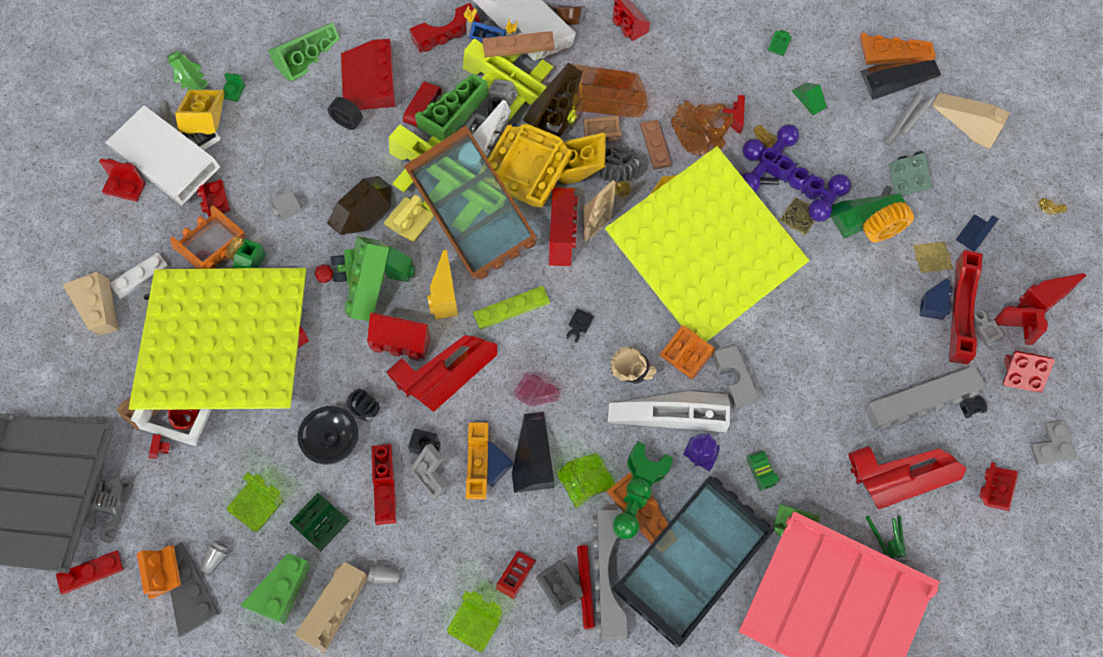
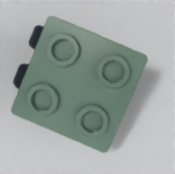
M923 151L916 152L911 157L901 156L898 160L889 163L895 194L906 196L932 189L928 162Z

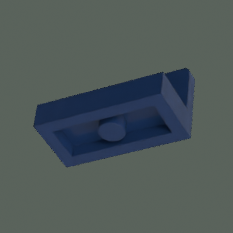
M973 215L956 238V241L975 252L999 219L992 215L988 222H986L979 216Z

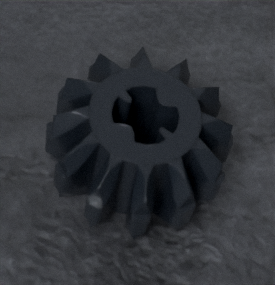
M355 389L346 400L347 407L351 412L365 421H371L380 410L379 403L375 398L362 389Z

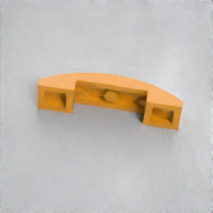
M468 423L466 499H486L489 423Z

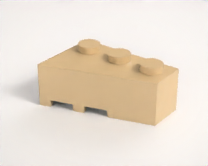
M95 272L62 284L88 330L100 336L119 330L110 281L107 277Z

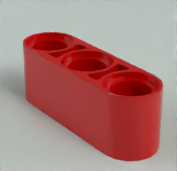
M424 81L405 110L403 122L418 128L415 114L426 110L427 106L432 102H437L436 99L438 95H441L442 88Z

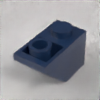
M950 279L943 280L924 294L921 298L920 316L943 320L946 315H949L951 311L949 298L952 294Z

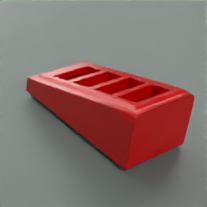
M517 551L497 582L496 589L515 599L536 560ZM518 558L524 560L522 562L527 564L526 568L516 563ZM513 567L521 570L523 572L522 575L512 570ZM510 574L519 580L516 582L510 579L508 576Z

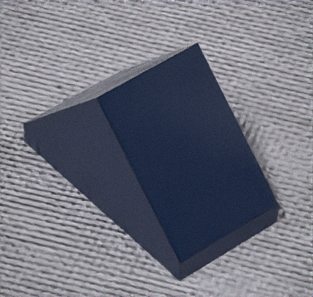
M488 442L489 486H494L513 466V461L495 444Z

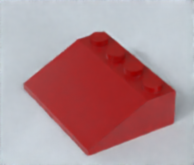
M390 38L371 40L341 53L343 98L351 101L360 110L396 107L393 52Z

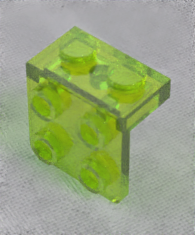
M597 453L568 461L557 472L559 480L575 508L582 506L592 496L607 492L608 489L615 485Z
M247 472L243 476L244 481L247 483L246 486L228 505L227 511L252 531L259 532L284 501L279 496L281 492L272 485L267 487L263 484L265 480L257 473L253 476Z
M465 591L462 596L463 603L448 626L447 633L481 653L485 650L504 617L501 611L502 607L492 601L490 603L483 601V596L475 591L471 593Z

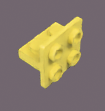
M414 195L411 200L405 197L386 219L384 225L409 241L415 242L434 218V214L423 208L421 198Z

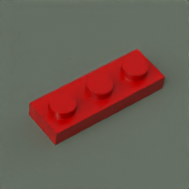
M115 550L70 568L69 574L57 573L55 575L60 594L64 595L124 571L119 551Z

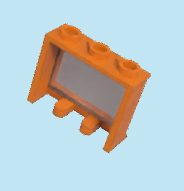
M213 205L210 207L212 216L207 220L200 216L197 219V227L192 231L188 227L184 228L181 240L178 241L173 236L170 238L172 249L180 253L197 269H215L221 261L228 259L231 253L240 247L245 238L244 231Z

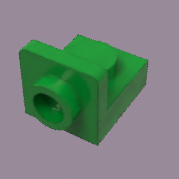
M784 30L775 31L768 51L784 57L792 38L789 35L790 33Z
M225 73L224 99L238 102L245 87L244 81L238 74Z

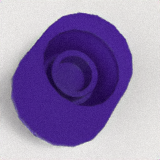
M710 433L698 434L690 438L683 455L689 458L694 463V466H701L710 472L719 454L720 447Z

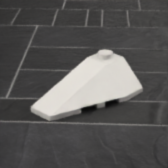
M504 100L473 134L487 158L507 126L511 110ZM470 141L460 150L458 159L464 168L478 175L485 163L473 143Z

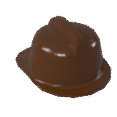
M547 5L548 7L556 8L558 16L567 25L578 24L581 18L582 7H585Z

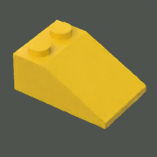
M188 90L175 112L179 132L186 134L215 133L220 123L224 90Z
M605 133L563 142L571 150L572 156L558 179L562 184L580 182L605 167Z
M443 250L430 285L431 294L427 295L430 313L435 314V319L458 316L447 250Z

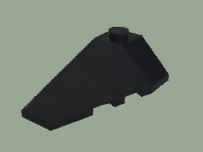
M935 60L879 64L860 71L872 100L941 76Z
M544 412L524 414L512 469L514 493L554 488V476Z

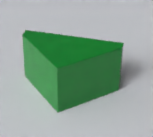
M804 83L792 90L794 95L812 115L827 108L820 84Z

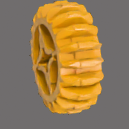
M902 202L888 205L876 211L874 215H871L863 225L864 233L871 242L889 240L910 226L914 220L913 211L906 203Z

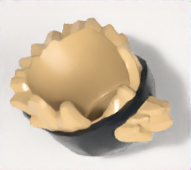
M628 346L615 351V355L612 356V361H610L612 376L620 378L621 381L625 380L630 383L639 384L645 380L652 379L653 375L657 373L656 368L650 366V362L645 355L641 354L639 350Z

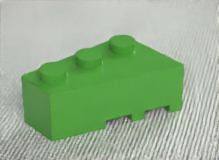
M287 553L240 606L284 625L311 564L307 560Z

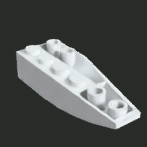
M695 391L609 403L608 423L726 433L730 425V403L728 394Z

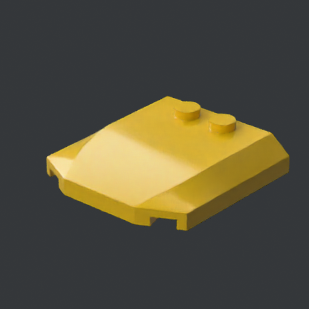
M521 124L519 127L507 125L488 160L513 198L534 207H543L571 158L572 152L564 145L560 137L529 124ZM484 164L478 175L488 169L486 164ZM492 174L482 180L495 190L503 193Z

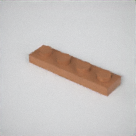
M553 31L483 38L484 57L555 50Z

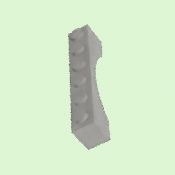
M597 510V517H593V529H597V537H594V550H598V558H594V569L599 570V578L595 579V591H599V600H596V613H600V621H596L597 635L601 634V640H626L628 637L627 615L613 596L608 576L609 557L615 543L619 539L613 531L612 524L614 518L622 513V510Z

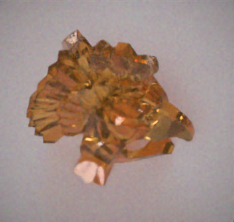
M685 100L683 105H678V110L675 111L676 116H672L671 123H673L672 127L678 136V140L681 142L682 147L686 148L687 152H691L692 155L704 156L709 152L710 144H713L714 148L718 146L719 149L726 145L723 136L733 123V114L720 112L721 109L726 108L724 103L699 104L695 108L694 105H691L690 101ZM724 117L723 126L715 128L713 124L718 119Z

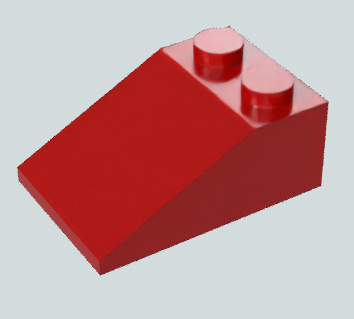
M1081 273L1045 280L1038 286L1033 284L1018 299L1020 303L1017 308L1035 307L1036 309H1044L1045 314L1068 295L1087 275Z

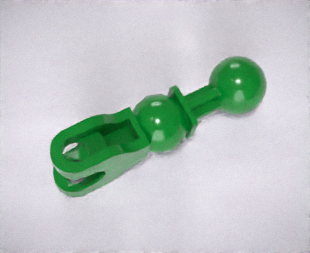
M637 441L633 446L627 459L631 480L627 484L626 496L623 499L627 503L626 509L614 518L612 524L614 533L621 539H631L638 533L639 521L636 518L638 509H642L651 497V486L665 477L673 461V457L665 453L659 462H651L645 455L646 445L640 441Z

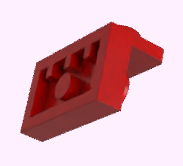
M222 179L199 186L197 193L203 201L200 202L203 213L206 212L208 217L212 216L210 209L212 205L223 214L231 212Z

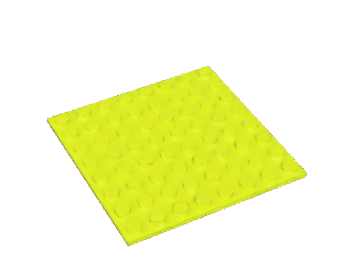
M718 146L605 227L606 232L678 323L696 333L706 342L810 261Z
M306 268L154 269L129 409L291 408Z

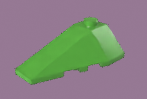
M331 22L269 49L268 52L275 67L289 81H293L305 75L309 71L307 67L312 62L317 63L319 61L318 56L322 52H327L340 37L334 23Z

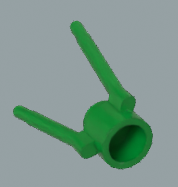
M898 515V527L896 519L892 518L895 540L888 541V546H886L869 516H866L870 528L882 547L883 554H888L892 559L906 556L902 517Z

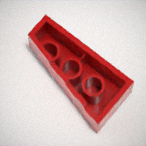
M554 187L552 190L549 266H571L572 248H576V237H572V235L576 234L577 223H573V220H577V209H574V207L578 205V196H574L575 188Z

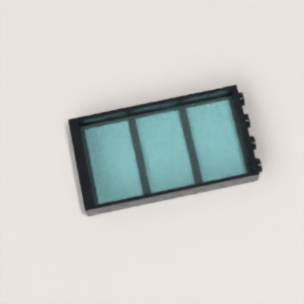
M709 476L704 480L612 589L676 648L685 642L773 533L770 524L766 520L759 519L750 506L743 505L738 500V496L732 491H727L723 487V483L716 477Z

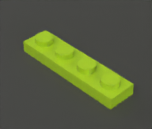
M540 286L473 312V316L479 330L550 304V300L544 287Z

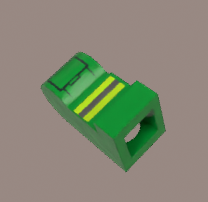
M761 450L747 455V462L759 491L776 486L780 480L777 474L774 473L771 464H769L765 452Z

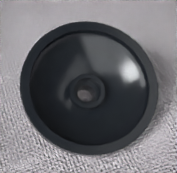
M335 406L320 407L312 411L304 418L298 430V444L303 454L309 460L322 465L335 464L347 458L355 449L359 437L358 426L353 416L346 410ZM333 436L334 440L332 442H328L327 438Z

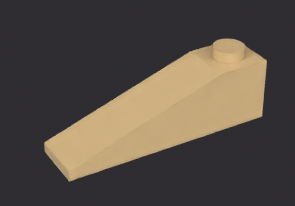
M611 181L592 201H589L584 206L583 222L584 240L586 242L612 219L616 184L614 181Z

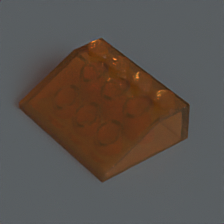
M572 64L583 72L577 93L573 97V110L633 118L642 117L648 107L647 94L638 73Z

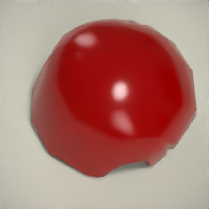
M168 409L169 422L177 430L192 428L199 414L198 409ZM183 415H189L190 421L188 422Z

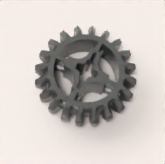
M607 145V148H605V167L594 174L598 178H603V181L609 180L610 182L615 181L617 183L619 181H630L639 174L640 157L633 149L629 150V147Z

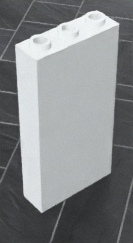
M473 0L505 31L509 18L512 24H515L517 20L518 25L514 35L553 31L555 50L527 53L534 61L569 48L574 42L576 32L542 0Z
M144 105L105 142L113 152L127 163L133 164L138 172L181 206L199 189L200 185H203L220 168L211 155Z

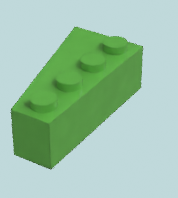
M475 74L468 76L457 84L454 90L449 93L446 92L440 100L429 104L426 110L415 114L418 128L440 141L458 131L489 95L487 81Z
M360 236L356 237L348 298L344 305L345 314L351 319L369 321L370 313L375 312L389 247L379 240Z

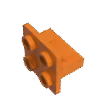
M169 545L159 551L142 550L136 553L143 593L148 594L149 599H154L181 585L173 545Z

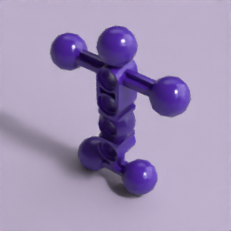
M786 124L779 128L777 132L778 140L772 148L765 149L764 144L758 139H749L744 143L742 147L744 157L750 161H758L760 159L752 172L741 175L755 193L759 190V179L765 172L775 178H779V180H783L784 183L788 181L792 188L802 190V194L804 193L808 199L814 200L810 204L808 212L809 216L817 222L827 220L832 214L831 205L835 199L846 195L851 189V181L846 175L835 174L829 179L828 191L824 188L825 183L822 178L814 176V174L810 176L809 171L802 167H796L797 163L794 164L790 158L781 153L785 147L793 146L799 140V130L794 125Z

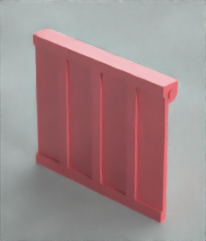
M792 512L791 516H788L785 524L787 525L738 632L787 657H906L928 602L936 595L940 581L801 514Z

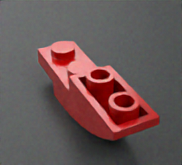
M392 444L371 446L376 526L397 523V501Z

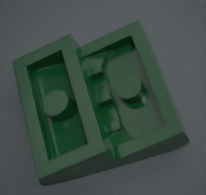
M317 493L289 524L321 552L346 526L349 520L322 495Z

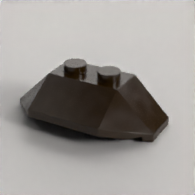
M379 176L363 178L336 203L327 224L339 235L366 231L391 208L392 186Z

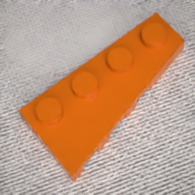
M867 33L860 34L866 65L909 62L912 60H934L936 56L933 44L929 41L914 39L904 41L899 37L889 39L883 38V35H875L874 37L867 36Z
M631 472L607 490V494L623 512L627 506L623 499L626 496L627 484L631 480ZM651 494L642 509H638L636 515L639 521V531L650 544L668 524L659 510V505ZM669 528L662 540L655 545V550L660 555L677 541L671 528Z

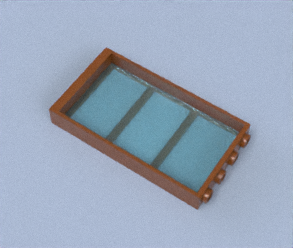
M464 126L404 165L409 176L475 280L484 279L489 275L488 272L501 268L508 259L513 260L517 258L522 250L525 248L527 250L531 249L536 245V241L539 240L467 126Z

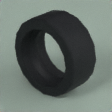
M336 97L327 109L328 114L337 124L349 130H355L363 119L360 109L343 97Z

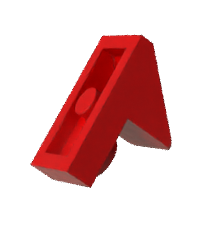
M738 95L737 100L733 101L732 109L723 108L721 118L740 134L744 126L745 95Z

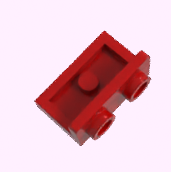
M991 462L990 468H986L984 479L987 480L986 484L980 490V498H982L985 506L1010 511L1019 476L1018 471L998 468L996 463Z

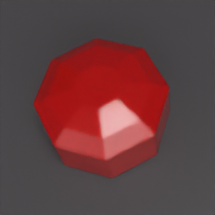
M322 264L316 267L314 275L318 282L327 283L333 278V270L330 265Z

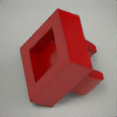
M153 434L149 459H157L158 453H169L170 443L160 442L161 435Z

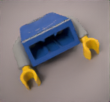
M469 6L467 7L464 17L467 19L466 30L469 39L473 40L475 38L483 44V38L514 35L518 25L517 20L515 24H512L509 18L505 31L475 22L474 17L477 9L474 8L473 11H470Z

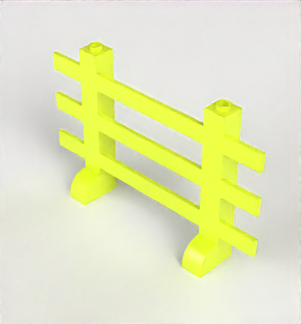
M474 38L464 50L462 68L475 75L480 72L484 73L485 75L482 79L487 81L488 90L494 79L510 81L514 84L518 95L513 104L509 106L511 112L508 124L525 102L532 105L546 89V86L541 82L551 72L553 66L542 59L528 75L513 65L521 54L485 58L483 44ZM579 84L577 92L580 90L582 85ZM574 105L572 110L569 111L568 125L569 123L573 125L578 117L576 115L578 108ZM399 125L389 136V153L400 160L408 158L412 161L441 141L432 136L428 142H425L402 125ZM446 157L426 170L440 180V183L429 196L435 204L476 176L464 168L459 160L454 162L449 157ZM404 169L392 185L405 193L413 183V180L406 169ZM479 182L461 194L470 202L455 219L452 226L463 233L482 210L491 215L505 206L506 197L485 182ZM424 201L422 205L428 210H430L426 201Z

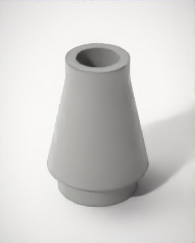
M213 541L211 545H208L200 569L211 574L227 555L226 551L228 548Z
M376 563V565L370 566L368 582H373V584H397L400 571H395Z

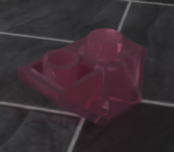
M526 372L514 390V397L533 407L558 401L560 392L554 385H547L537 375H530Z

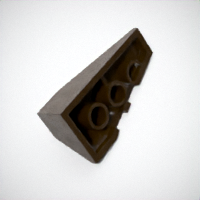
M567 63L533 102L523 121L561 138L569 122L567 118L569 111L573 108V97L577 93L583 72L572 64Z

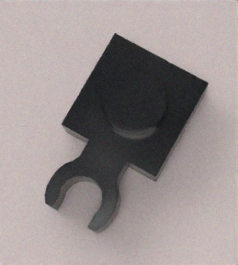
M577 308L569 322V326L573 329L568 331L567 339H569L570 335L574 334L577 336L575 339V343H577L580 337L579 333L583 332L586 334L594 316Z

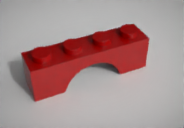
M468 3L456 8L454 19L445 26L434 27L423 22L409 28L411 40L419 53L423 51L428 52L439 44L444 45L448 40L460 38L464 33H467V19L464 17V13L468 6L470 11H473L472 4ZM476 13L474 20L480 23V17Z

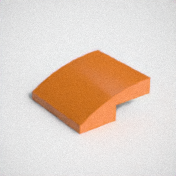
M682 325L659 356L693 380L716 349L701 339L696 333Z

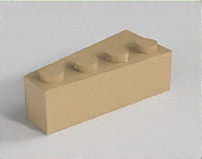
M343 562L341 566L339 565L333 574L332 580L324 588L322 595L294 635L325 653L368 578L367 574L346 562Z

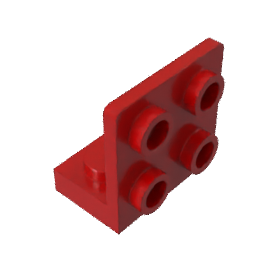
M100 158L99 162L109 176L102 189V193L137 202L145 182L136 167L131 163L126 162L124 164L114 159Z

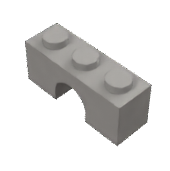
M736 345L715 351L712 359L718 374L731 373L738 380V383L729 386L726 392L733 409L756 403L759 391L757 386L753 385L751 381L752 376L749 368H746L744 365L742 351H738Z

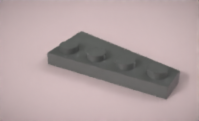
M181 542L174 546L181 585L170 591L179 637L186 635L219 615L186 547Z

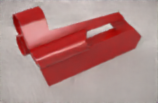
M464 335L416 372L401 358L386 373L396 383V387L406 394L407 398L412 395L435 412L497 356V343L476 336ZM461 346L469 347L446 368L445 360Z
M869 446L848 453L850 463L853 466L850 470L856 477V484L863 483L878 509L962 480L967 469L955 457L941 448L880 465L877 464L874 453ZM931 458H935L937 460L936 462L930 463L928 465L910 471V466L926 461Z

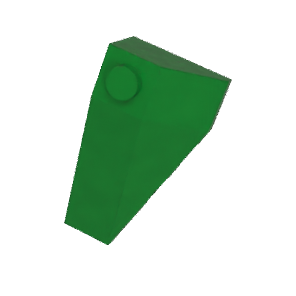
M901 194L845 200L831 206V218L843 238L863 231L864 223L876 211L893 203L906 202Z

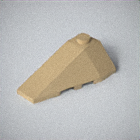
M938 93L932 104V107L946 119L952 121L973 142L988 149L992 147L1010 112L992 104L944 93Z

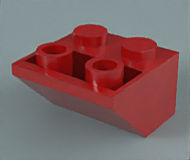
M614 0L612 20L616 26L622 29V33L626 38L629 37L631 41H634L649 32L650 22L631 0Z

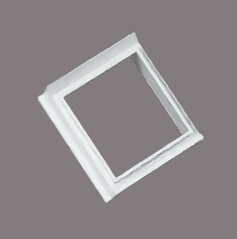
M212 409L200 410L189 435L148 423L153 410H135L131 421L135 422L141 430L196 446Z

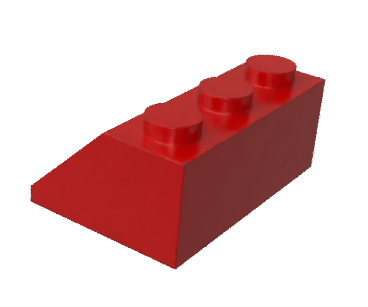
M370 313L367 342L371 350L378 353L387 351L397 357L406 355L415 361L426 358L431 341L428 324Z

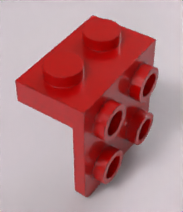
M1007 306L994 319L998 326L1023 327L1025 345H1033L1048 329V321L1045 320L1044 309H1036L1035 307L1017 308L1015 306Z

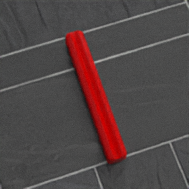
M587 545L577 546L579 581L583 594L581 597L583 628L594 629L595 621L589 552Z

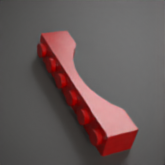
M963 250L956 260L949 362L969 365L976 357L977 337L974 329V306L982 270L983 253Z

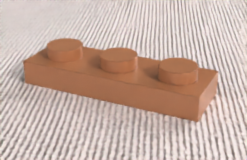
M658 120L640 123L653 170L671 167V161Z

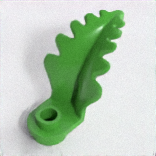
M179 50L167 56L168 64L173 67V81L175 83L182 82V89L188 87V92V90H204L208 85L207 80L202 79L204 74L199 72L201 70L199 64L188 60L185 54L180 53Z

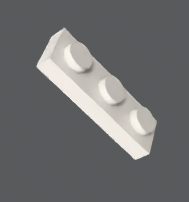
M157 252L110 282V285L121 299L143 283L151 280L154 269H168L169 266Z

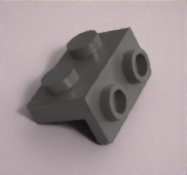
M561 560L536 576V580L557 613L577 603L583 596L581 586L573 580L569 567L563 564Z

